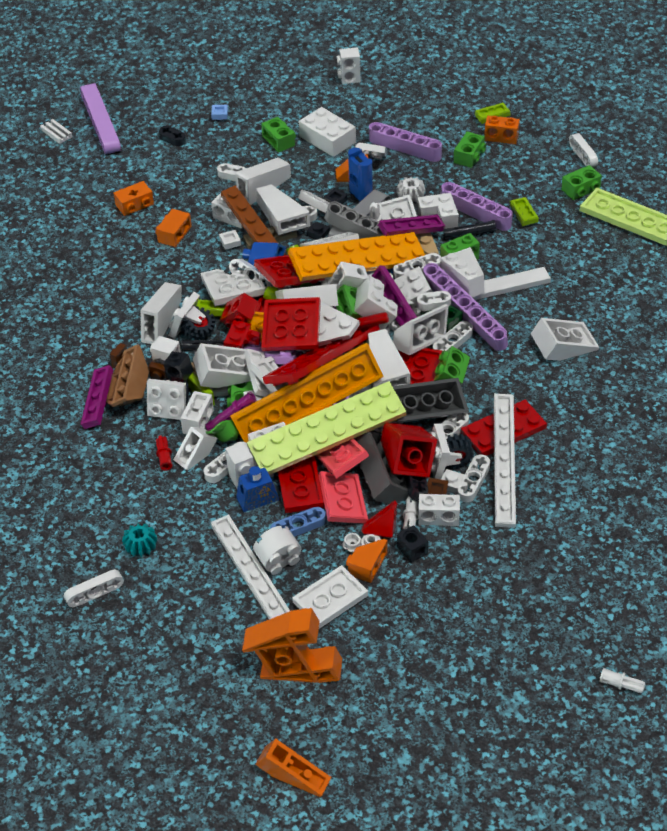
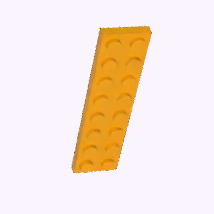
M414 232L294 247L288 250V255L300 281L332 277L340 262L362 265L365 267L366 272L376 271L379 265L390 269L394 268L395 265L425 255Z
M365 343L310 372L308 376L300 378L298 383L286 385L230 415L243 441L247 443L249 433L284 422L285 425L293 423L342 400L384 376L369 345Z

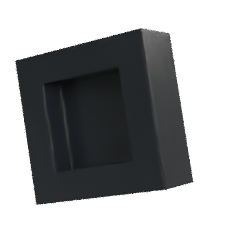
M335 188L324 196V200L328 202L343 204L348 200L347 194Z
M315 221L306 231L307 236L316 240L325 238L330 232V226Z

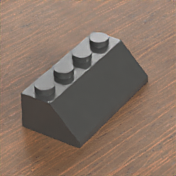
M459 378L392 386L406 410V416L395 420L396 423L469 413Z
M372 430L354 438L369 454V457L360 462L359 466L363 470L365 481L371 490V496L374 500L387 505L394 500L396 502L405 501L409 497L405 475L391 473L381 444L382 434Z

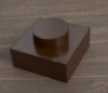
M119 343L110 353L113 368L122 359L124 350H127V346L123 343Z
M153 361L149 364L151 379L163 380L166 378L169 380L163 364Z
M429 478L427 484L428 494L447 495L449 481Z

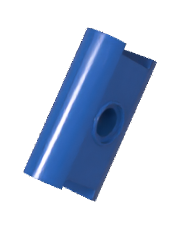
M351 148L348 151L349 193L353 194L360 203L373 191L372 159H368L362 153L361 148Z

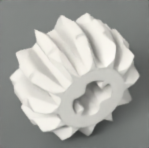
M404 177V180H399L397 187L398 196L410 195L412 202H418V197H423L425 193L423 180H419L418 177Z

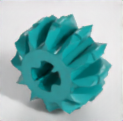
M137 523L135 527L130 525L129 530H124L122 539L127 553H131L133 557L137 554L142 557L144 553L150 555L151 550H155L158 541L153 527H149L147 523L142 526Z

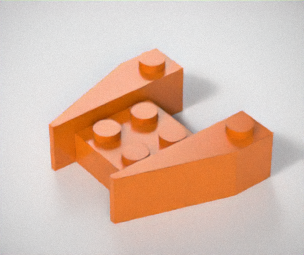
M312 608L289 611L246 628L242 651L243 653L255 651L262 661L261 679L313 683L340 681L343 658L336 647L326 646L324 648L309 649L306 645L317 643L320 621Z

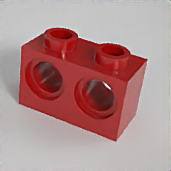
M242 293L226 303L219 321L228 328L231 327L233 320L247 323L252 320L259 301L246 293Z

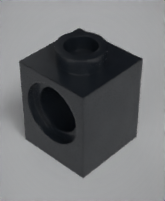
M172 351L163 363L170 381L185 383L194 371L189 355L186 353Z
M413 525L397 534V548L413 563L428 554V540Z

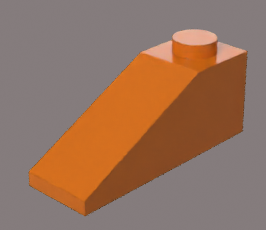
M276 738L265 746L255 764L273 778L318 797L323 795L331 779V776Z

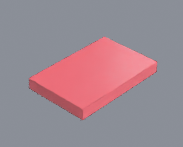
M351 439L315 456L338 478L369 457V454L355 439Z
M320 471L319 480L327 520L329 522L364 524L368 520L358 474L344 473L336 478L331 472Z

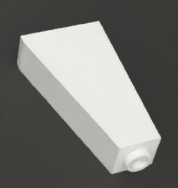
M275 158L235 173L236 186L248 203L252 205L257 201L256 188L271 184L278 187L291 177L290 164L280 158Z
M271 184L256 188L257 203L278 235L310 226V212Z
M165 282L141 309V342L152 344L159 336H164L175 310L181 303V285Z
M382 329L368 333V345L384 376L372 383L373 388L390 381L392 386L410 384V372L387 330Z

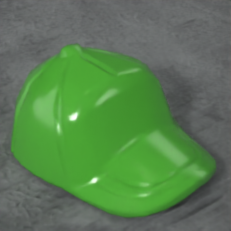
M233 420L222 421L212 430L206 431L207 434H213L221 442L235 441L239 436Z

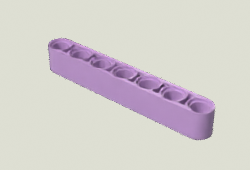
M96 84L80 86L82 99L104 153L109 154L121 151L118 136Z
M426 264L423 272L431 289L434 292H449L451 294V306L463 312L462 319L470 322L473 325V329L493 349L497 351L506 349L508 339L505 328L437 264Z

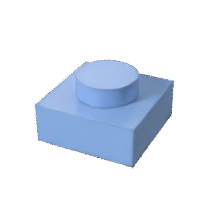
M212 105V120L228 119V105Z

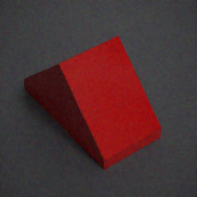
M394 500L367 520L361 530L363 534L392 538L396 527L397 502Z

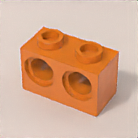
M488 115L485 123V141L517 144L520 119Z

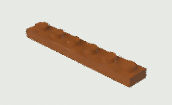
M236 185L221 191V197L254 242L278 243Z

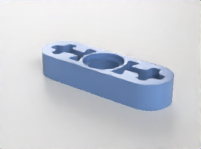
M313 507L274 522L270 529L276 526H281L282 528L289 526L288 528H290L291 533L295 537L323 526L326 522V513L320 507ZM297 521L304 523L301 527L293 525Z

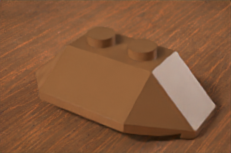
M138 344L124 350L122 359L113 371L106 403L112 407L131 404L141 400L144 396L149 369L142 349Z

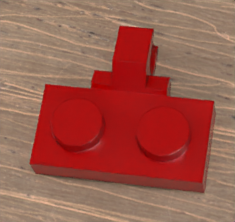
M233 320L225 338L224 346L242 349L245 344L259 346L261 332L251 330L250 323Z

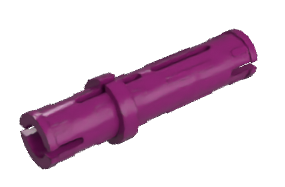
M249 391L241 399L233 401L230 407L205 424L208 431L212 430L218 423L232 420L230 415L257 401L255 395Z

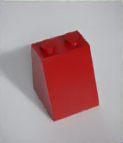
M384 423L381 444L391 473L430 477L437 438L421 426Z

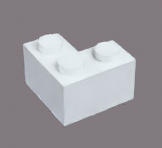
M451 193L418 197V216L438 214L445 224V229L458 227L459 214Z
M369 276L357 288L354 312L362 317L387 312L389 322L379 325L381 329H385L397 317L398 305L383 296L384 284L380 280Z
M244 441L225 448L228 475L237 489L239 477L249 473L251 467L257 466Z

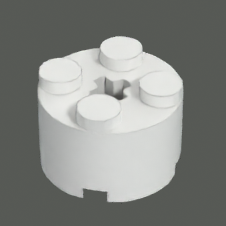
M276 526L267 530L261 535L262 540L259 543L257 541L254 543V552L265 569L271 572L272 575L278 574L282 567L287 565L293 566L300 560L301 546L286 526L285 528Z

